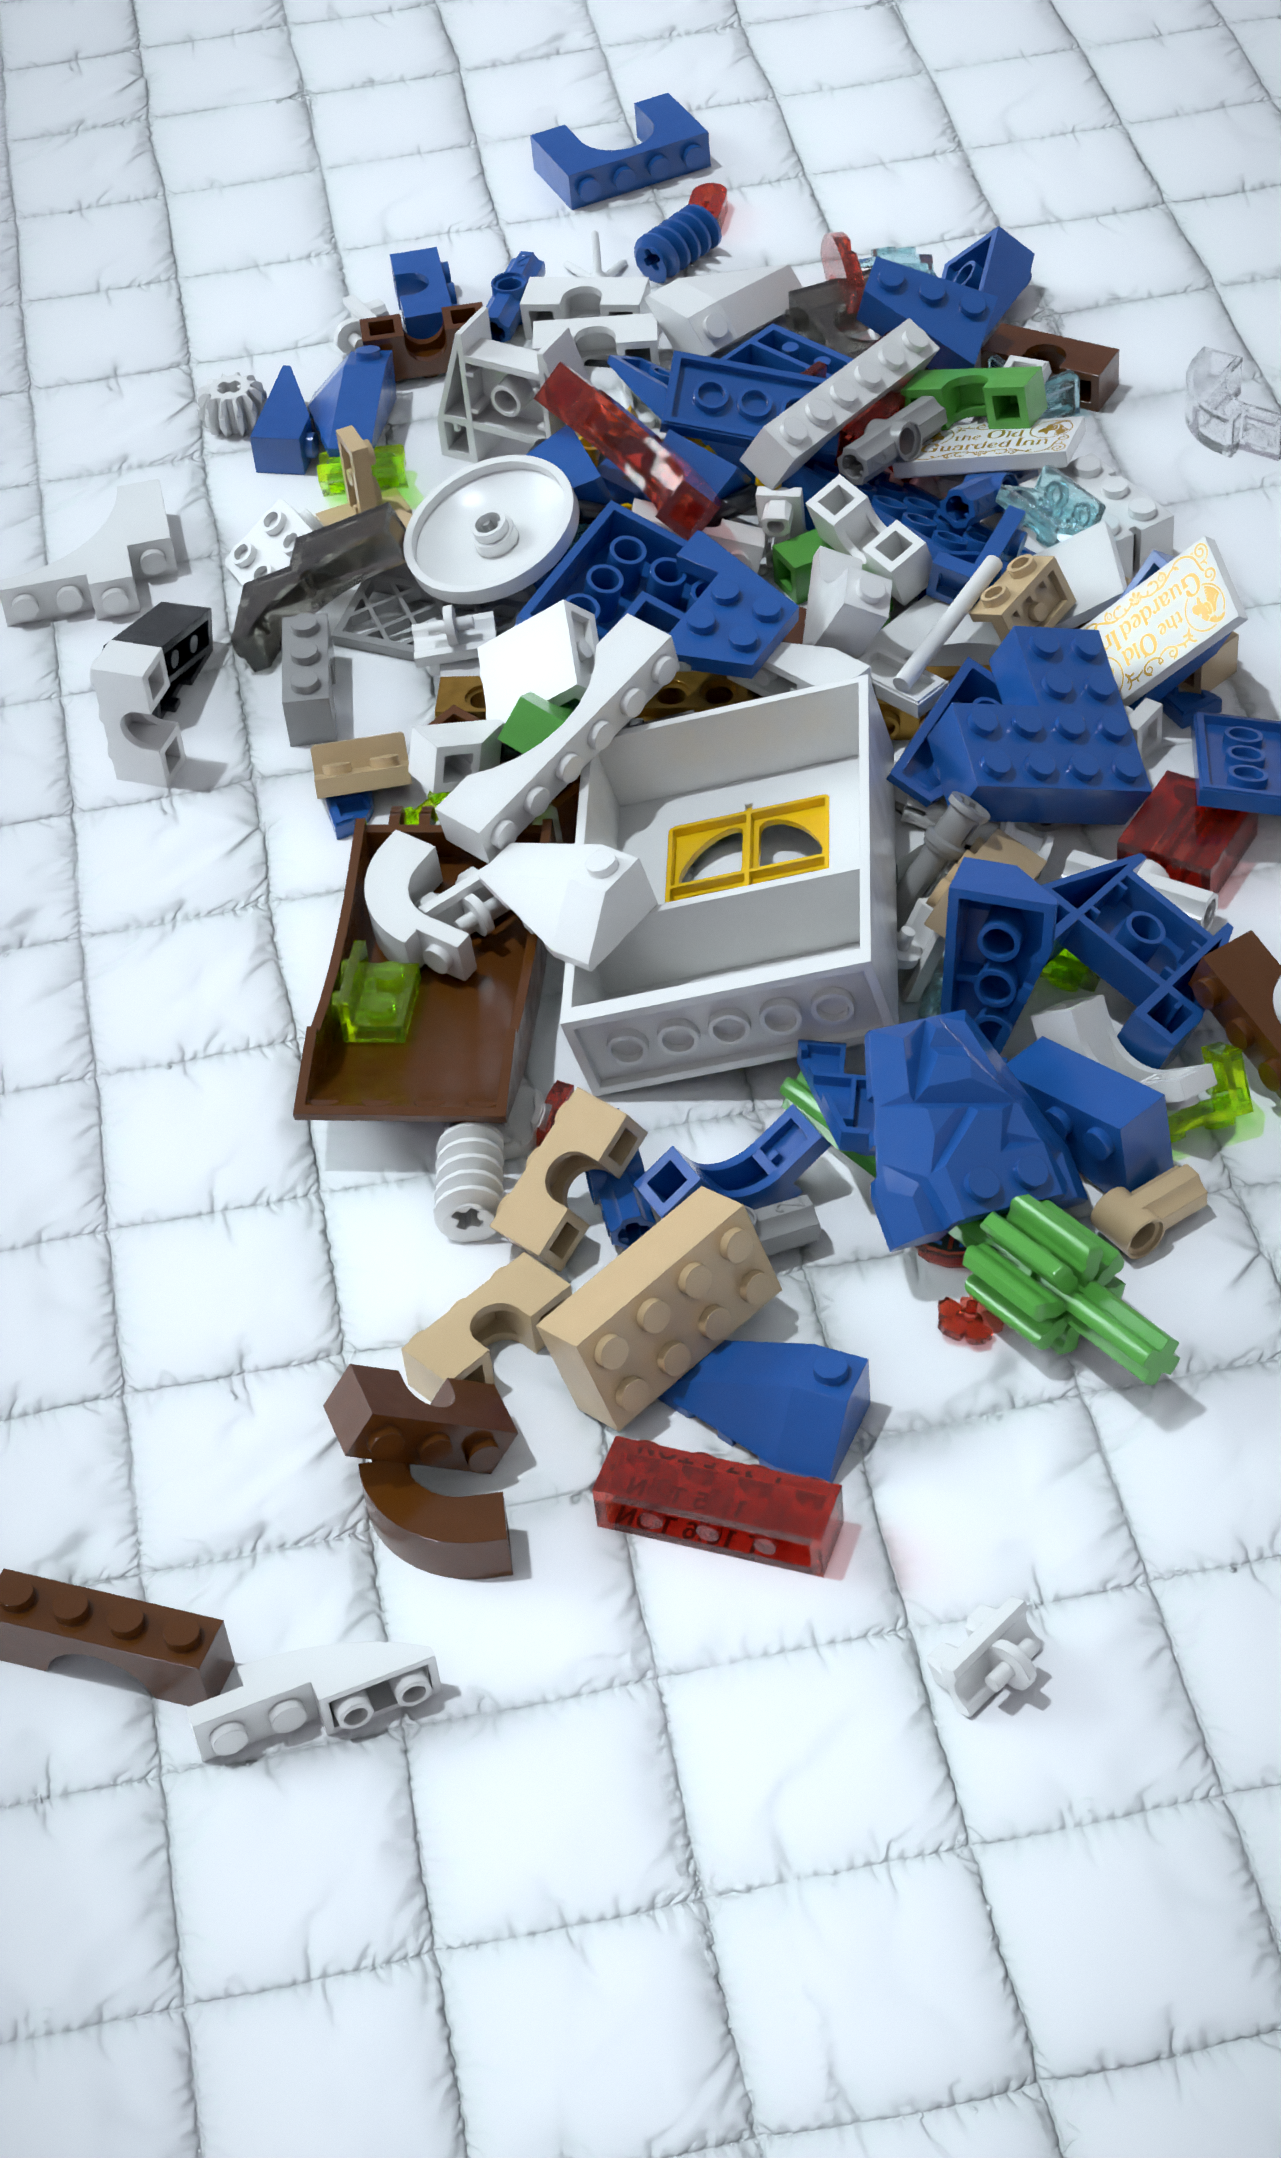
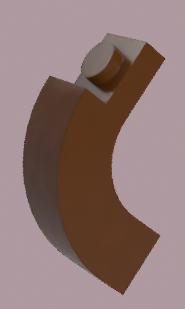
M372 1459V1462L358 1464L371 1524L382 1542L400 1559L425 1572L455 1579L475 1580L513 1575L510 1533L503 1492L463 1497L444 1496L431 1492L416 1482L411 1476L410 1464Z

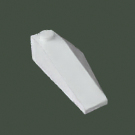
M790 264L678 278L644 298L674 350L712 357L810 300Z
M509 843L478 874L481 883L508 910H512L522 920L524 927L531 934L535 933L543 941L546 949L555 958L590 972L658 904L640 859L602 844Z

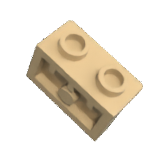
M1025 554L1013 559L1008 564L1004 574L994 585L987 588L981 594V599L969 611V615L973 622H991L1002 642L1013 626L1054 628L1077 601L1055 556H1032L1031 554Z
M401 731L316 744L310 749L317 799L412 784L411 774L408 772L409 760L405 736Z

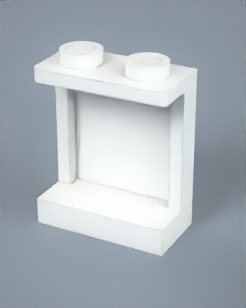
M563 599L479 646L477 649L480 662V678L483 683L487 709L486 719H500L504 722V727L519 697L530 691L557 706H561L574 698L581 700L590 684L595 666L596 645L599 643L595 615Z

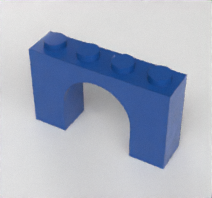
M665 93L634 103L637 138L642 142L641 144L620 150L596 149L582 143L566 125H562L530 135L533 167L537 174L571 210H575L711 167L709 132L669 93Z

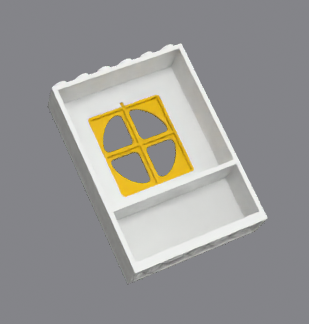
M868 674L621 729L613 737L609 746L601 750L582 769L575 844H602L638 857L658 902L592 972L565 962L560 1025L593 1096L596 1097L797 1057L798 1039L847 1043L846 1047L864 1044V1035L869 1030L899 1024L894 785L886 780L894 767V748ZM781 824L801 829L819 843L822 853L761 866L762 831L769 826ZM735 833L743 834L741 871L682 883L690 866L707 848L725 836Z

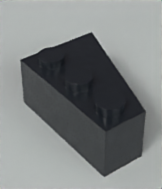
M160 602L111 639L162 647L170 687L152 712V715L163 719L167 711L176 713L181 704L180 698L176 697L183 685H193L213 652L211 608Z

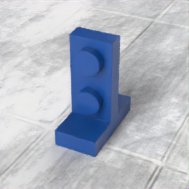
M1011 505L1008 506L974 564L939 551L932 562L926 595L951 604L988 555L998 557L1003 564L1002 569L987 588L994 585L1007 570L1010 557H1019L1025 546L1028 533L1022 531L1026 511Z

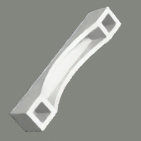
M910 318L766 424L742 455L740 461L767 488L774 490L796 473L821 447L858 415L878 401L888 397L893 398L900 393V390L919 370L925 369L940 348L928 337L923 329L919 328Z
M627 613L596 645L595 666L590 684L579 705L567 720L542 743L518 758L492 769L467 775L435 808L446 840L488 864L509 843H514L517 836L537 816L546 811L549 803L569 783L578 778L582 769L601 750L609 746L613 737L632 718L641 713L645 704L663 686L672 681L676 672L680 669L672 636Z

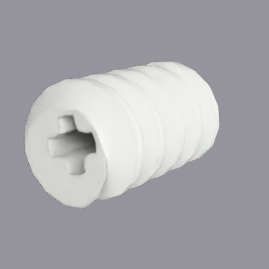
M465 1122L450 1127L440 1136L436 1146L434 1222L440 1232L452 1240L479 1242L490 1238L496 1233L489 1226L496 1217V1211L503 1196V1150L505 1143L501 1132L487 1123Z

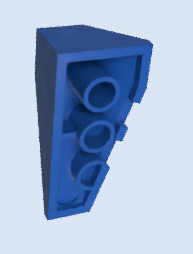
M374 345L356 348L355 351H351L314 392L307 408L310 419H314L316 431H320L321 442L329 457H340L336 430L350 425L355 428L363 440L368 439L373 449H375L397 399L392 350L380 351V347Z
M969 656L942 692L886 778L890 783L925 807H929L945 797L927 737L951 703L1002 705L993 673Z
M964 857L949 886L940 1015L965 1009L999 1055L1052 953L1055 941L1058 899L1017 865Z

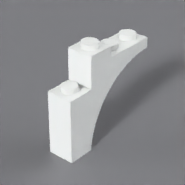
M153 479L116 486V501L109 517L88 541L61 559L44 567L0 580V600L7 627L95 610L97 620L141 612L135 581L178 573L160 480Z

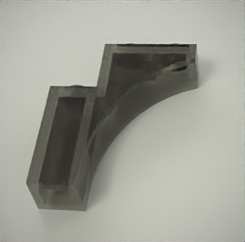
M386 502L296 537L290 566L244 583L231 635V642L237 655L244 658L255 673L271 667L275 658L282 650V617H291L302 613L315 614L333 599L355 585L381 572L406 563L403 547L406 527L390 503Z

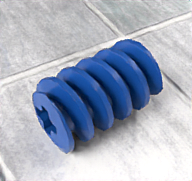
M696 204L686 205L679 212L674 213L671 217L637 239L634 246V257L637 267L644 276L649 277L650 281L664 283L667 277L675 276L679 270L685 269L690 263H694L699 259L700 256L708 253L710 249L718 246L722 239L721 228L711 212L704 207Z

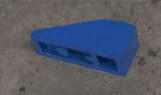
M289 365L282 366L250 435L256 473L305 475L312 458L318 456L319 437L316 432H312L308 409L293 370Z

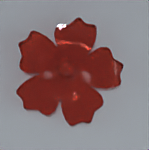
M949 1297L938 1301L939 1321L937 1328L943 1335L961 1341L965 1336L968 1344L982 1345L992 1340L993 1334L1003 1330L1004 1322L971 1297H961L959 1303Z

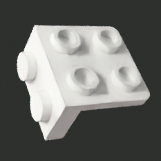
M282 498L264 513L261 520L241 542L234 546L231 553L225 559V566L256 601L263 606L270 605L313 557L339 579L350 569L351 564L340 554L344 545L328 530L324 529L320 533L324 524L306 508L301 513L297 512Z

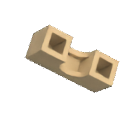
M577 1087L571 1098L564 1102L557 1111L555 1123L542 1144L534 1149L528 1157L525 1171L513 1190L504 1196L499 1203L496 1217L489 1227L514 1245L561 1272L590 1227L588 1223L568 1207L567 1195L572 1182L583 1172L592 1169L606 1171L620 1179L648 1132L628 1114Z
M523 1252L507 1266L497 1269L489 1280L466 1298L458 1300L446 1314L425 1330L417 1332L401 1348L408 1385L432 1402L447 1378L495 1384L490 1350L486 1346L497 1341L511 1340L525 1345L537 1354L546 1345L536 1325L572 1295L571 1284Z

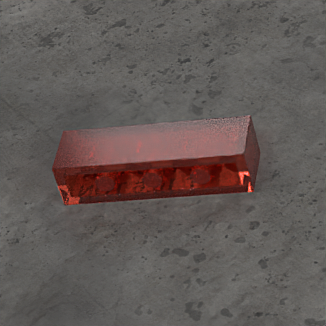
M615 1436L592 1489L598 1527L823 1578L844 1523L842 1485L827 1482L819 1477L793 1475L771 1470L759 1464H743L716 1458L704 1452L693 1453L661 1446L649 1440H633L620 1436Z

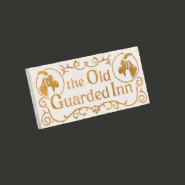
M1084 416L1038 419L1028 429H989L988 423L951 426L949 430L941 431L922 444L920 453L915 460L910 462L897 461L892 465L894 477L902 479L1067 467L1086 432Z
M1204 536L1081 629L1099 630L1123 705L1129 706L1249 619L1215 539Z

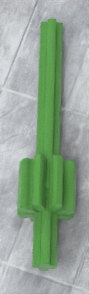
M800 1071L796 1079L787 1077L779 1093L786 1097L781 1107L787 1110L794 1104L808 1117L832 1146L839 1150L802 1071ZM839 1150L876 1178L875 1156H864L853 1151ZM1029 1194L1016 1196L1011 1200L1008 1215L1006 1213L998 1215L992 1211L985 1219L957 1225L948 1232L949 1235L967 1248L962 1265L973 1272L966 1279L964 1286L969 1296L1037 1349L1045 1350L1050 1347L1059 1355L1072 1352L1077 1348L1078 1338L1081 1334L1147 1385H1155L1162 1373L1171 1375L1178 1365L1180 1357L1174 1352L1179 1342L1122 1300L1126 1283L1115 1276L1124 1267L1125 1261L1121 1253L1051 1201H1038Z

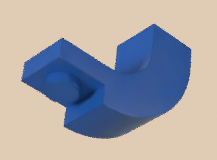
M792 1104L760 1137L738 1155L719 1163L701 1164L690 1160L672 1146L634 1183V1186L662 1219L701 1186L756 1210L798 1197L803 1191L795 1181L832 1144L808 1117Z

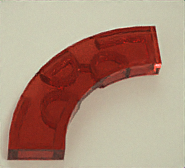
M843 231L826 233L822 239L820 256L827 287L840 286L847 313H858L865 289V282L857 254L851 251V240Z

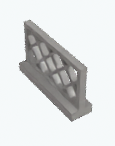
M371 548L365 559L368 572L331 636L334 645L415 661L413 637L403 642L391 641L388 636L439 615L443 619L442 608L447 605H453L454 609L460 608L475 611L468 615L493 611L495 617L500 616L512 619L511 622L496 628L497 636L515 627L518 613L537 590L534 584H531L515 594L491 602L480 604L445 602L431 596L419 586L408 568L404 554ZM373 591L393 595L372 605L369 602ZM416 600L434 603L412 613L407 606L408 603ZM399 607L402 609L405 616L383 625L377 617ZM370 619L376 627L361 634L350 632L353 626Z

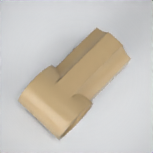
M1188 1164L1181 1167L1176 1165L1132 1192H1129L1125 1187L1111 1189L1096 1203L1090 1219L1092 1225L1128 1257L1140 1259L1155 1249L1166 1229L1207 1205L1208 1192L1204 1188L1199 1174Z

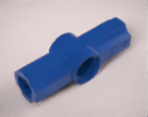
M520 251L516 258L511 259L505 272L498 274L491 281L492 296L486 307L489 314L491 338L494 341L505 343L511 340L518 325L523 324L520 302L529 278L544 277L546 274L544 261L539 260L534 252Z
M1038 469L968 474L965 476L962 484L948 490L945 499L940 501L941 515L951 523L953 528H967L995 513H1005L1009 505L1017 508L1019 503V484L1039 476Z
M639 1149L620 1179L599 1169L585 1171L592 1202L594 1205H600L602 1218L605 1222L611 1244L621 1246L625 1250L656 1225L651 1205L634 1186V1183L645 1173Z

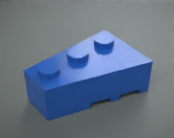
M876 256L862 295L856 319L884 337L910 318L940 348L926 366L930 370L935 368L968 369L975 367L998 296Z
M774 323L720 358L827 379L854 360ZM869 407V408L866 409L864 412H862L860 415H858V416H857L855 419H853L850 423H852V422L855 421L857 418H859L860 416H862L864 413H866L867 411H869V410L871 409V407Z
M1044 1036L1040 1037L1006 1063L1070 1149L1077 1170L1103 1192L1107 1193L1116 1187H1125L1129 1192H1132L1174 1167L1165 1094Z

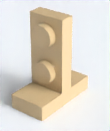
M352 425L336 430L348 503L315 513L316 517L324 524V527L320 530L321 533L324 529L328 530L344 546L365 540V533L399 508L412 514V509L396 487L381 492L371 470V466L376 464L374 449L368 439L363 440Z

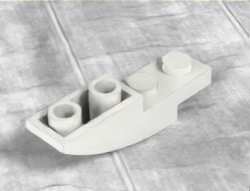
M383 1641L343 1642L292 1650L238 1666L237 1671L242 1687L187 1707L185 1710L202 1762H206L219 1756L237 1753L247 1745L278 1733L294 1731L304 1723L320 1718L327 1736L345 1729H355L363 1726L373 1718L401 1707L415 1706L428 1697L443 1691L436 1656L431 1646Z

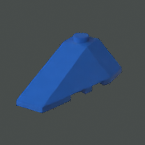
M998 226L945 263L941 278L998 296L985 338L1019 294L1030 283L1035 253Z
M724 1340L657 1399L686 1418L697 1417L717 1430L718 1438L733 1447L738 1443L759 1457V1464L774 1474L830 1489L871 1404L869 1359L816 1344Z

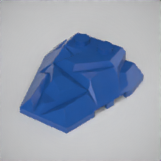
M965 1009L869 1030L864 1035L867 1101L873 1103L874 1129L868 1133L869 1151H875L876 1179L870 1183L871 1201L890 1252L938 1241L955 1226L985 1219L992 1211L998 1215L1009 1213L1011 1200L1016 1196L1029 1194L1038 1201L1049 1200L1061 1209L1081 1205L1089 1200L1070 1149Z

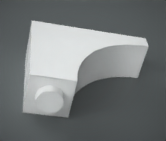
M820 546L814 554L802 644L835 648L858 659L889 618L893 580L862 570V559Z
M925 595L882 628L863 654L878 645L908 661L950 604ZM967 613L928 666H962L968 656L980 665H990L989 659L1002 642L992 623L973 622L969 613Z

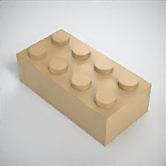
M701 1186L541 1320L536 1327L577 1408L613 1429L620 1431L782 1291V1288L745 1206Z

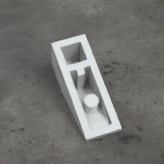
M787 642L779 644L752 679L727 676L729 680L763 697L866 674L869 675L872 684L871 666L835 648Z

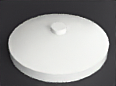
M506 455L486 459L467 466L436 486L413 513L407 525L403 543L404 556L408 568L425 592L449 603L480 604L515 594L543 577L568 550L579 524L580 510L577 496L566 475L557 466L542 458L527 455Z

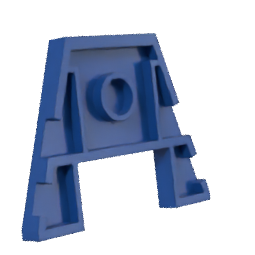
M697 530L676 555V569L710 582V584L671 632L667 634L672 636L678 662L691 663V670L752 679L799 621V606L707 534Z
M798 1039L797 1063L839 1150L853 1151L864 1156H875V1151H869L868 1133L874 1129L873 1103L867 1101L866 1075L844 1073L847 1043ZM1001 1057L1007 1063V1058Z

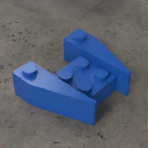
M1142 853L1042 884L1041 886L1058 899L1054 948L1046 965L1066 949L1132 1002L1137 1008L1132 1012L1117 1038L1125 1050L1137 1061L1148 1067L1164 1070L1177 1057L1201 1022L1205 1009L1197 1002L1193 990L1188 984L1201 958L1227 944L1234 927L1227 922L1213 936L1137 875L1147 858Z

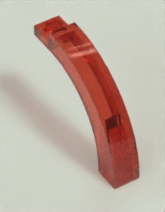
M564 362L558 363L533 398L621 469L652 501L658 511L655 517L683 539L689 541L697 530L703 531L722 506L714 490L677 452L602 389H597Z

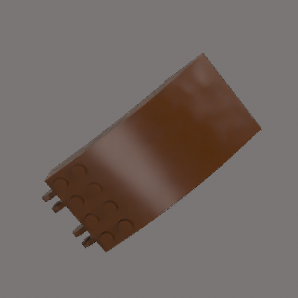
M392 806L388 825L367 824L366 818H356L344 898L331 960L312 1024L306 1028L293 1109L294 1120L508 1122L525 1073L540 1005L548 953L543 941L535 933L531 934L524 927L522 920L512 910H509L493 920L495 925L493 932L485 937L477 931L470 935L477 969L466 981L447 973H438L427 964H424L412 977L394 966L380 950L376 942L365 900L364 884L369 864L377 850L395 830L436 846L443 881L433 893L441 894L454 886L458 875L473 866L480 870L488 865L483 860L446 840L442 826L436 825V813L433 806H422L418 825H407V816L403 806ZM542 819V825H533L531 822L517 836L514 843H557L553 819Z

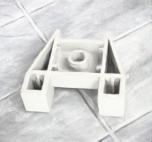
M482 306L455 333L437 416L442 455L475 464L482 461L504 437L534 444L538 439H548L569 423L578 437H588L592 441V447H598L601 450L606 434L611 435V431L569 327L562 326L539 351L492 340L488 308Z

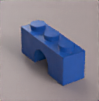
M437 247L389 254L395 294L399 310L402 311L406 333L416 339H427L434 336L440 330L443 323L441 307L459 305L457 303L454 283L451 281L448 261H440Z

